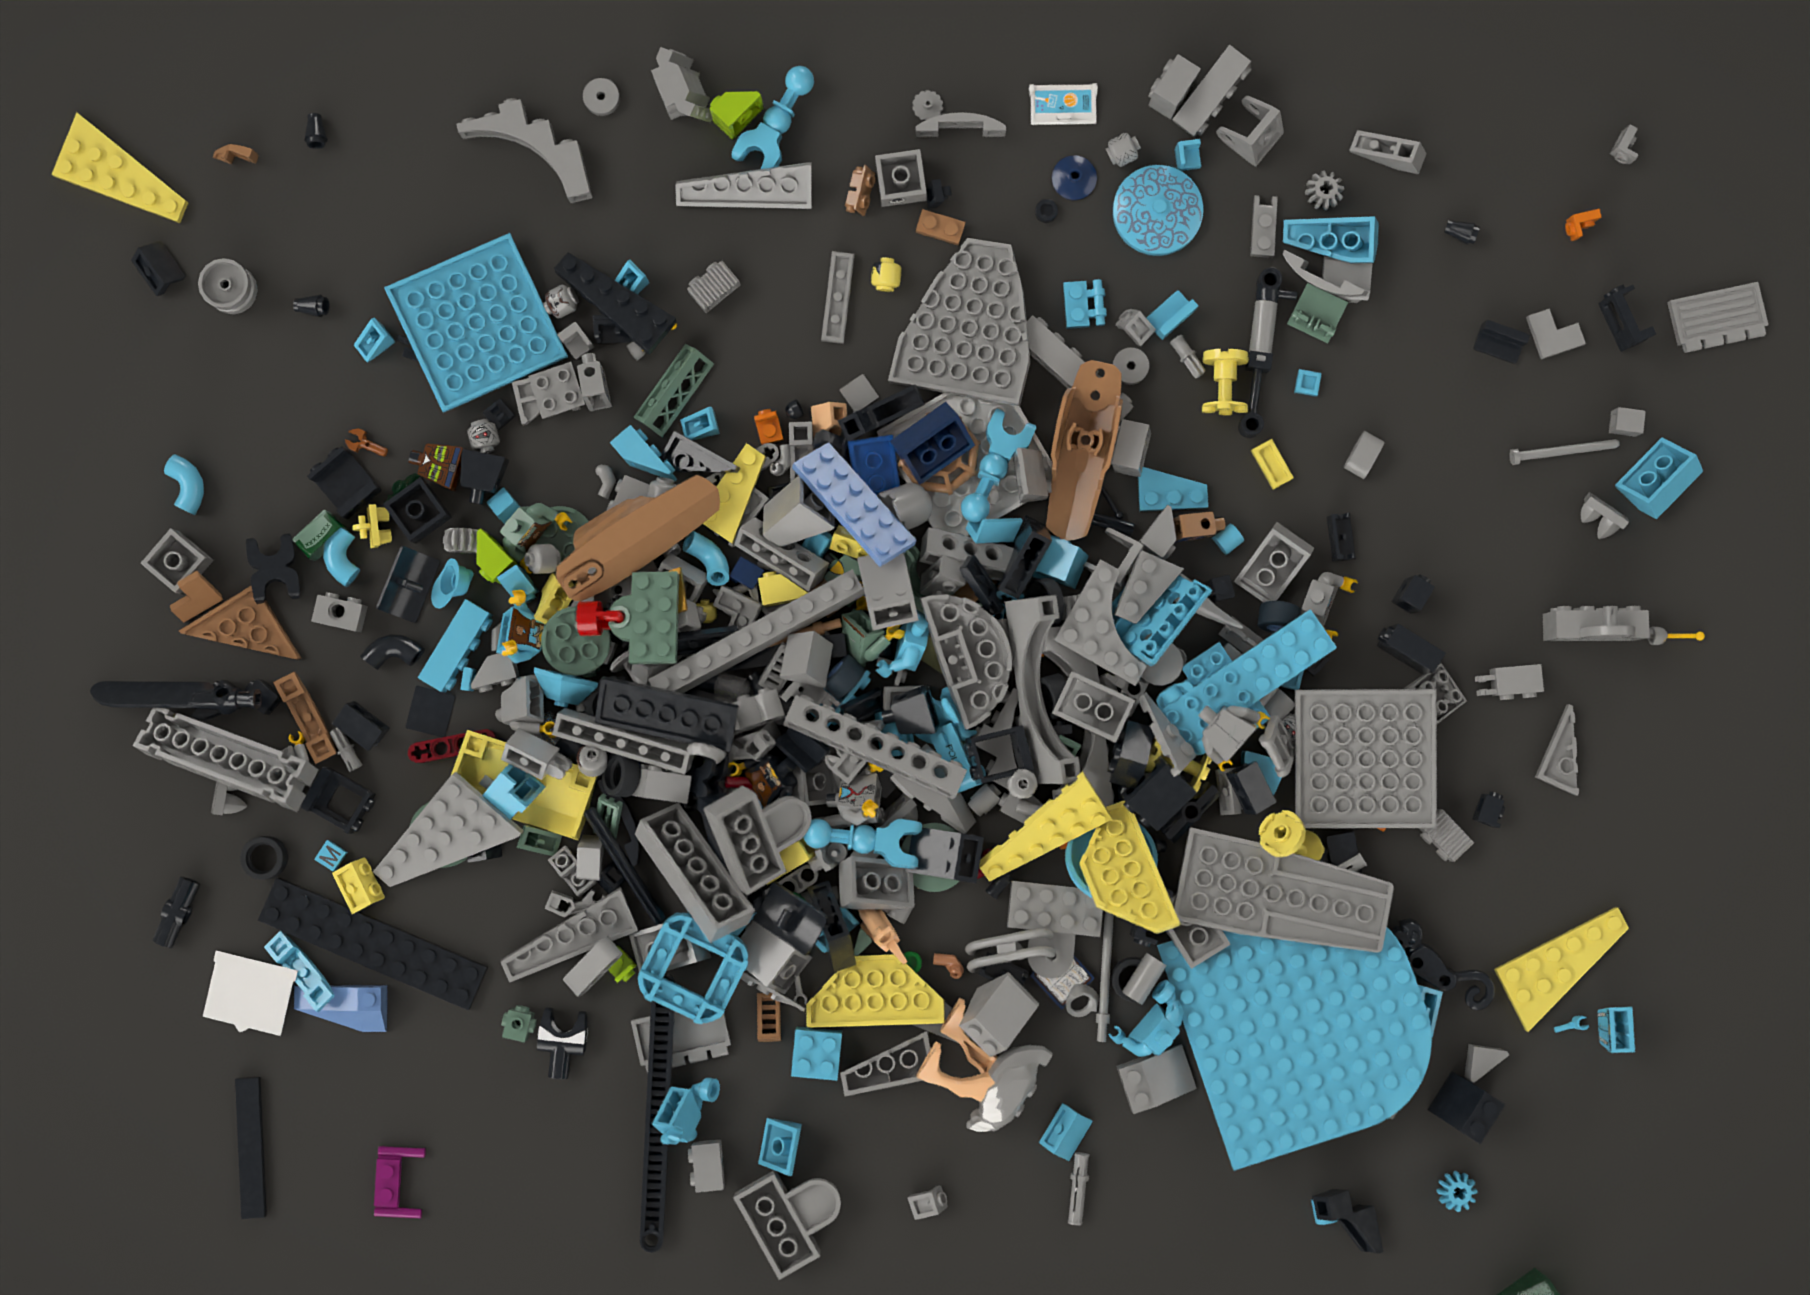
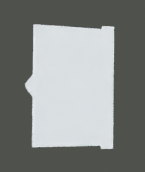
M216 951L213 960L215 966L203 1017L234 1024L239 1032L251 1028L281 1036L293 981H296L298 971Z

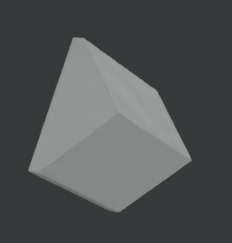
M815 631L788 634L780 679L825 688L833 644Z

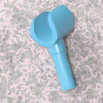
M1575 1016L1571 1022L1554 1027V1031L1557 1033L1573 1028L1586 1030L1589 1028V1025L1580 1026L1579 1021L1586 1017Z

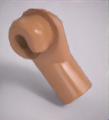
M934 953L933 965L946 966L950 976L954 979H959L964 972L963 965L955 955Z

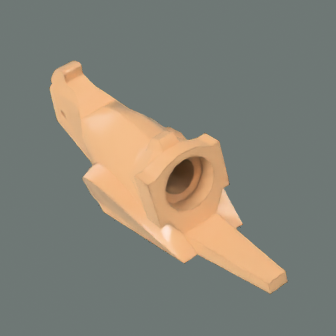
M881 909L858 910L862 919L860 926L868 936L885 952L890 950L903 965L906 964L908 961L897 944L900 939L885 913Z

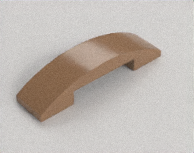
M293 672L273 682L283 702L287 703L307 742L305 745L315 764L337 754L329 731L298 675Z

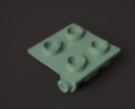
M1307 283L1287 324L1328 344L1336 331V326L1348 302Z

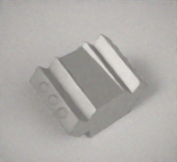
M660 47L656 57L659 67L651 70L670 119L673 120L680 116L688 115L711 123L712 115L710 109L706 107L710 97L706 96L700 83V73L690 69L694 59L672 49L668 50Z

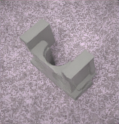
M794 681L781 696L779 695L785 702L791 696L795 698L796 695L800 697L805 695L814 700L813 703L818 705L825 704L831 706L834 704L838 707L841 704L822 687ZM802 686L803 690L799 691L798 688ZM815 713L813 714L816 717L811 722H815L818 720V717Z

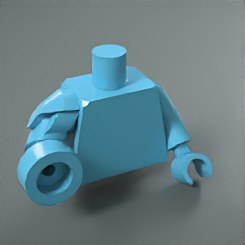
M917 609L919 621L905 623L900 628L905 631V634L897 641L894 661L891 664L884 660H880L877 663L879 669L876 672L882 677L890 676L893 670L895 672L903 669L916 671L926 649L929 634L928 622L924 614Z
M1168 980L1161 981L1152 992V997L1158 1003L1167 1004L1166 1010L1156 1003L1127 1038L1126 1034L1118 1026L1114 1027L1119 1032L1117 1036L1113 1037L1109 1034V1037L1116 1044L1123 1043V1047L1138 1057L1151 1054L1161 1055L1167 1047L1171 1046L1173 1040L1180 1032L1179 1027L1184 1011L1179 1000H1176L1175 986Z
M707 1077L702 1082L693 1084L690 1089L670 1087L652 1123L662 1133L661 1141L664 1144L687 1143L697 1137L696 1127L701 1119L700 1109L702 1108V1102H714L719 1095L720 1084L717 1079Z

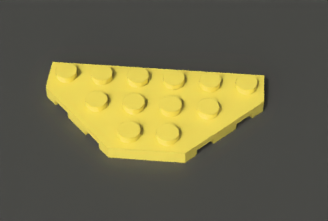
M1124 800L1106 807L1112 820L1095 829L1087 850L1080 860V868L1097 908L1155 933H1160L1179 926L1180 922L1135 814H1132L1123 805L1126 802Z
M895 955L855 956L857 965L835 973L806 1004L807 1028L945 1024V1000L909 965H903Z

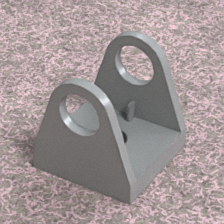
M1245 96L1242 100L1244 107L1261 122L1248 137L1225 127H1219L1216 132L1225 144L1256 167L1283 135L1284 130L1280 110L1253 97Z
M1107 527L1105 533L1129 549L1127 556L1118 568L1120 573L1114 585V588L1121 592L1127 584L1140 551L1147 553L1148 551L1138 541ZM1085 562L1083 565L1091 573L1096 568V566Z

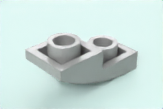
M566 845L548 859L559 876L567 882L578 897H581L597 883L596 880L576 878L577 857Z

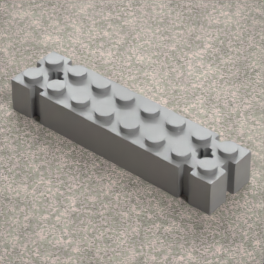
M152 708L146 720L150 725L146 731L141 729L133 744L135 748L148 756L159 760L163 759L172 765L272 803L277 802L281 806L296 812L306 796L302 793L304 786H311L318 772V769L306 760L292 755L289 757L279 750L179 713L174 714L165 708Z

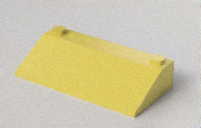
M467 730L451 775L457 772L483 795L486 789L479 784L483 777L487 775L494 781L509 765V763L501 760L506 742ZM572 764L571 769L565 771L566 775L562 779H556L548 774L543 780L536 778L546 787L522 813L518 811L512 819L579 841L586 821L584 812L589 809L597 776L588 777L581 773L578 765Z

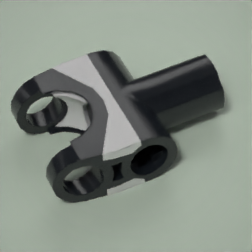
M545 1008L538 1032L537 1051L551 1052L548 1070L549 1078L568 1079L571 1054L584 1056L588 1035L586 1011H579L577 1022H575L573 1029L564 1031L555 1024L553 1008Z

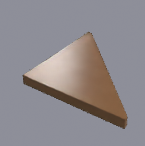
M251 586L179 630L181 634L292 659H301V656L267 601L265 600L262 604H256Z

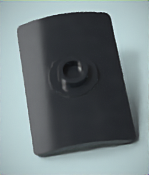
M401 546L376 609L416 623L440 561Z
M776 881L771 884L765 900L753 916L754 922L805 956L809 954L816 944L828 920L826 914Z

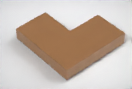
M195 571L177 582L179 588L187 596L171 604L170 608L182 622H186L222 601L223 597L198 571Z

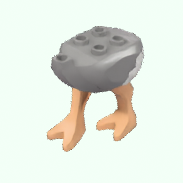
M959 997L946 1018L945 1024L942 1025L940 1032L954 1039L962 1046L968 1062L978 1068L981 1074L967 1078H957L941 1072L939 1068L941 1044L935 1042L917 1072L916 1077L926 1082L946 1087L960 1097H972L978 1100L979 1108L974 1109L970 1114L971 1119L967 1122V1128L974 1131H996L1011 1122L1014 1116L1018 1117L1025 1106L1023 1104L1027 1096L1031 1097L1036 1090L1037 1085L1035 1083L1038 1065L1046 1066L1053 1053L1044 1046L1024 1045L1005 1050L999 1056L989 1057L959 1026L966 1006L964 1005L965 1000Z

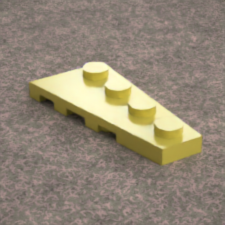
M747 443L733 462V464L740 467L738 473H726L717 485L720 496L719 511L703 523V525L731 544L735 541L736 533L743 520L752 491L766 460L765 455Z

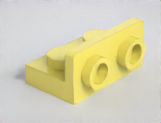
M838 525L833 534L829 549L856 559L857 557L869 555L845 527Z
M365 857L353 861L332 873L352 914L385 898L381 886L378 884L371 866Z

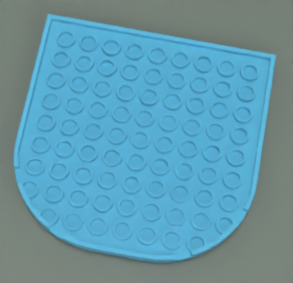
M1387 927L1383 949L1376 953L1223 931L1231 945L1192 969L1173 941L1157 945L1162 962L1167 965L1165 971L1168 980L1175 986L1176 1000H1179V1003L1182 1005L1184 1011L1182 1021L1233 1170L1378 1124L1399 1111L1420 1086L1431 1054L1432 1042L1429 1016L1406 953L1397 938Z

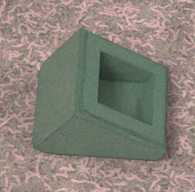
M862 928L859 930L855 944V956H858L873 941Z

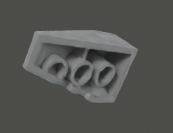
M927 743L921 748L925 752H935ZM913 760L914 767L917 769L924 768L922 760ZM940 768L934 770L938 778L946 776L944 770ZM894 774L890 777L905 795L911 799L914 797L924 803V808L928 811L933 809L938 812L943 821L962 834H965L976 823L961 793H957L956 797L951 799L899 775Z

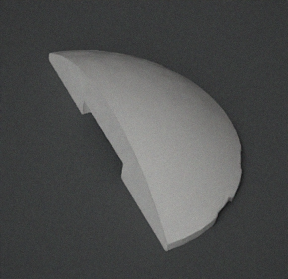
M947 594L920 598L943 676L965 730L990 716V712L997 703L1002 701L1006 694L1009 673L1012 670V655L1009 641L996 618L974 601Z

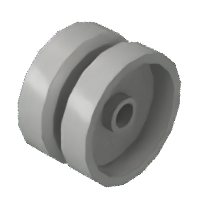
M225 258L213 260L204 267L199 276L198 286L200 294L206 302L223 313L232 315L242 313L249 309L256 300L258 291L256 280L248 270L234 260Z

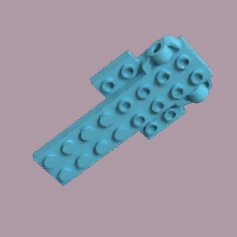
M1309 609L1233 661L1220 642L1216 643L1183 666L1182 670L1187 679L1180 683H1174L1163 690L1156 698L1157 706L1171 724L1178 728L1180 735L1193 747L1194 752L1197 755H1203L1206 752L1202 742V731L1208 724L1198 715L1206 705L1216 713L1224 706L1228 708L1233 705L1246 707L1256 712H1263L1270 717L1259 700L1337 647L1312 610ZM1266 718L1263 719V720L1261 721V724H1264L1265 722H1267L1268 719H1266Z

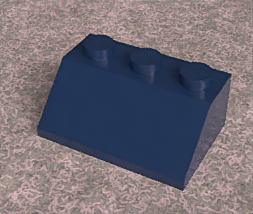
M944 402L890 440L896 453L919 485L976 446L960 417L947 402Z

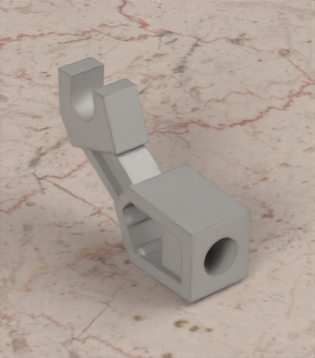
M765 729L754 735L744 744V747L736 740H733L732 750L725 752L729 756V762L740 759L757 760L764 757L776 744V741Z
M591 889L582 901L574 902L573 897L552 890L545 909L564 918L567 915L577 914L597 902L593 900L595 891ZM561 900L571 903L567 910L558 908Z

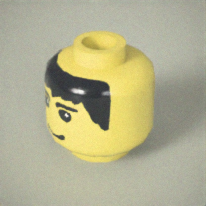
M881 258V262L873 264L871 283L876 286V290L893 292L894 288L900 286L901 266L894 263V259Z

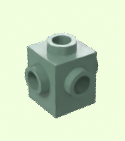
M516 1005V1008L509 1009L508 1013L505 1012L502 1018L501 1026H505L502 1037L525 1043L529 1040L530 1033L535 1031L537 1019H534L535 1013L530 1012L529 1007Z

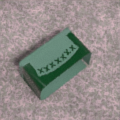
M323 510L292 540L310 560L316 561L324 553L325 542L341 527L346 529L347 527L330 512Z

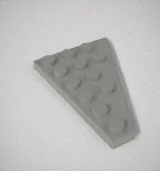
M454 772L375 868L373 873L391 887L517 838L524 830L486 800L478 790L457 772Z

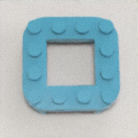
M674 913L663 923L640 969L638 976L640 990L648 1001L651 1002L653 1000L694 1020V1023L702 1024L715 1021L724 1014L725 1008L744 970H746L748 948L738 936L732 933L710 943L689 913ZM683 938L724 957L705 997L663 978Z

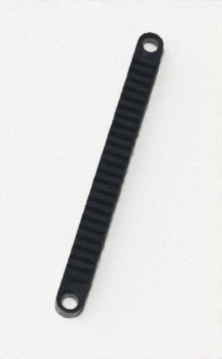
M664 974L663 978L676 983L671 974ZM653 1000L651 1001L640 1222V1246L649 1253L658 1251L664 1240L668 1144H664L661 1141L662 1133L652 1123L671 1087L675 1017L674 1010ZM648 1234H655L658 1237V1243L650 1246L646 1243L645 1237Z

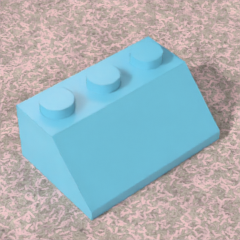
M1661 437L1615 486L1640 511L1657 519L1703 472V469L1696 454Z

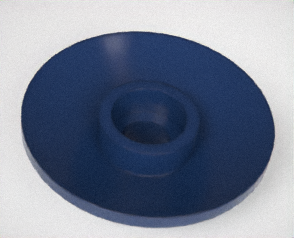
M1081 156L1063 158L1056 164L1052 173L1054 189L1060 196L1068 200H1081L1087 197L1094 190L1097 181L1094 166L1090 161ZM1076 172L1079 174V178L1073 179L1071 174Z

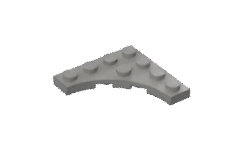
M1100 559L1054 640L1136 686L1147 665L1140 662L1129 652L1116 631L1112 616V594L1120 570Z

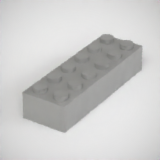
M679 802L640 820L635 832L636 837L710 943L749 923L755 911Z

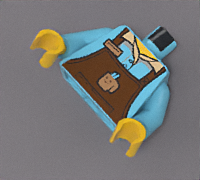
M512 590L514 597L509 598V603L514 604V606L503 613L496 653L507 656L514 663H520L530 660L542 649L541 636L545 624L535 620V614L525 603L526 594L524 590Z

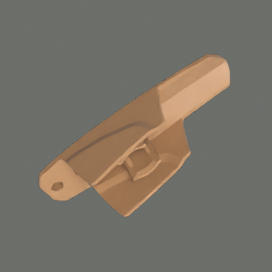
M1093 360L1081 364L1072 388H1068L1063 395L1051 451L1053 462L1052 493H1050L1046 523L1048 530L1060 539L1076 540L1088 535L1105 474L1111 464L1123 405V399L1120 398L1122 373L1113 364ZM1099 369L1105 371V375L1102 378L1096 376V372ZM1095 391L1100 393L1098 400L1091 398L1092 393Z
M696 474L655 498L639 496L635 499H627L605 511L575 531L573 539L575 550L556 567L557 581L570 599L579 602L614 586L632 575V572H637L669 550L719 511L720 496L718 488L709 480ZM591 567L596 568V571L593 574L588 573V570ZM571 580L576 581V585L573 587L568 586Z

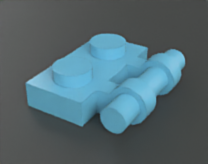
M1093 280V289L1087 290L1086 281L1064 282L1066 329L1089 327V318H1096V326H1104L1107 313L1103 303L1105 289L1102 288V280ZM1088 298H1094L1095 309L1088 310Z

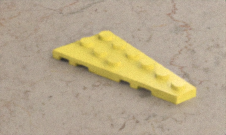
M1083 771L1077 776L1078 780L1071 786L1067 784L1061 789L1062 794L1055 800L1046 802L1024 821L1025 826L1018 832L1014 830L1009 834L1010 839L1003 845L994 847L980 860L979 867L989 882L1112 820L1110 813Z
M1615 907L1494 969L1525 1031L1529 1032L1629 929L1619 908Z

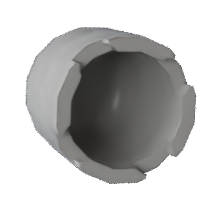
M906 483L876 495L907 530L923 524L931 515V496L919 484Z

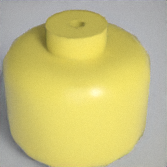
M703 599L701 603L696 604V606L703 607V611L707 613L706 620L703 623H711L716 620L717 608L713 606V603H710V600Z

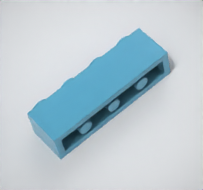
M465 599L418 678L440 692L446 693L447 690L450 691L457 682L455 677L459 670L463 671V668L467 666L469 662L467 657L471 650L474 652L481 642L479 637L482 632H486L493 622L491 620L493 615Z

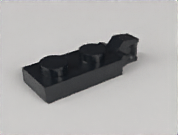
M976 555L968 556L959 569L963 578L968 582L975 596L990 615L1002 613L1005 607L996 595L997 587Z

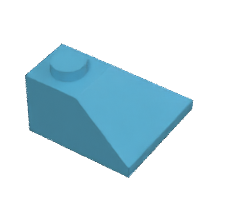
M534 668V674L546 698L555 700L554 705L567 708L568 704L579 705L598 686L597 682L581 677Z

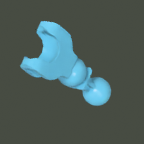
M795 66L788 71L785 78L787 90L781 101L777 102L774 100L772 102L774 106L765 112L763 123L760 122L756 129L748 130L740 135L732 150V159L743 161L751 151L757 150L761 151L765 156L761 169L778 167L782 161V154L779 149V143L782 139L781 134L789 129L791 117L795 116L791 109L798 96L809 93L814 85V76L808 68Z
M1000 409L995 410L986 429V438L990 444V449L980 462V471L977 477L981 480L975 493L967 495L961 503V513L966 520L976 523L981 522L988 516L990 504L987 498L993 485L998 486L1000 480L1008 473V463L1015 455L1016 449H1028L1036 430V425L1027 423L1021 433L1017 435L1008 434L1002 426L1005 412Z
M813 819L803 839L812 848H823L829 842L848 844L847 850L852 848L861 854L873 851V853L881 854L892 867L913 869L918 867V859L914 855L903 853L899 846V840L904 835L919 834L922 831V824L917 821L897 819L886 828H877L875 830L871 826L864 824L856 827L851 825L850 830L831 828L825 820Z

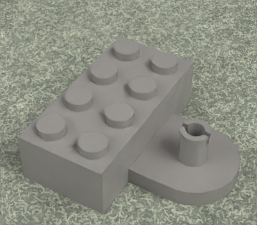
M1559 606L1551 608L1550 612L1543 614V641H1636L1649 638V610H1641V606H1627L1626 608H1619V610L1618 606H1604L1603 608H1596V610L1594 606H1582L1580 608H1573V610L1571 606Z
M744 786L704 808L729 873L740 890L747 895L787 872L779 852L803 838L811 824V811L802 800L793 796H786L762 809L756 793Z
M1011 881L1007 927L1029 930L1044 928L1052 931L1054 937L1051 940L1046 938L1028 939V948L1048 946L1055 950V956L1051 958L1040 955L1027 959L1032 970L1042 977L1057 978L1062 976L1072 965L1076 934L1100 937L1103 910L1097 908L1093 898L1087 896L1079 888Z
M775 1170L738 1190L733 1197L779 1280L820 1257L821 1250L812 1234L830 1224L837 1217L841 1206L839 1191L830 1181L814 1178L787 1191Z

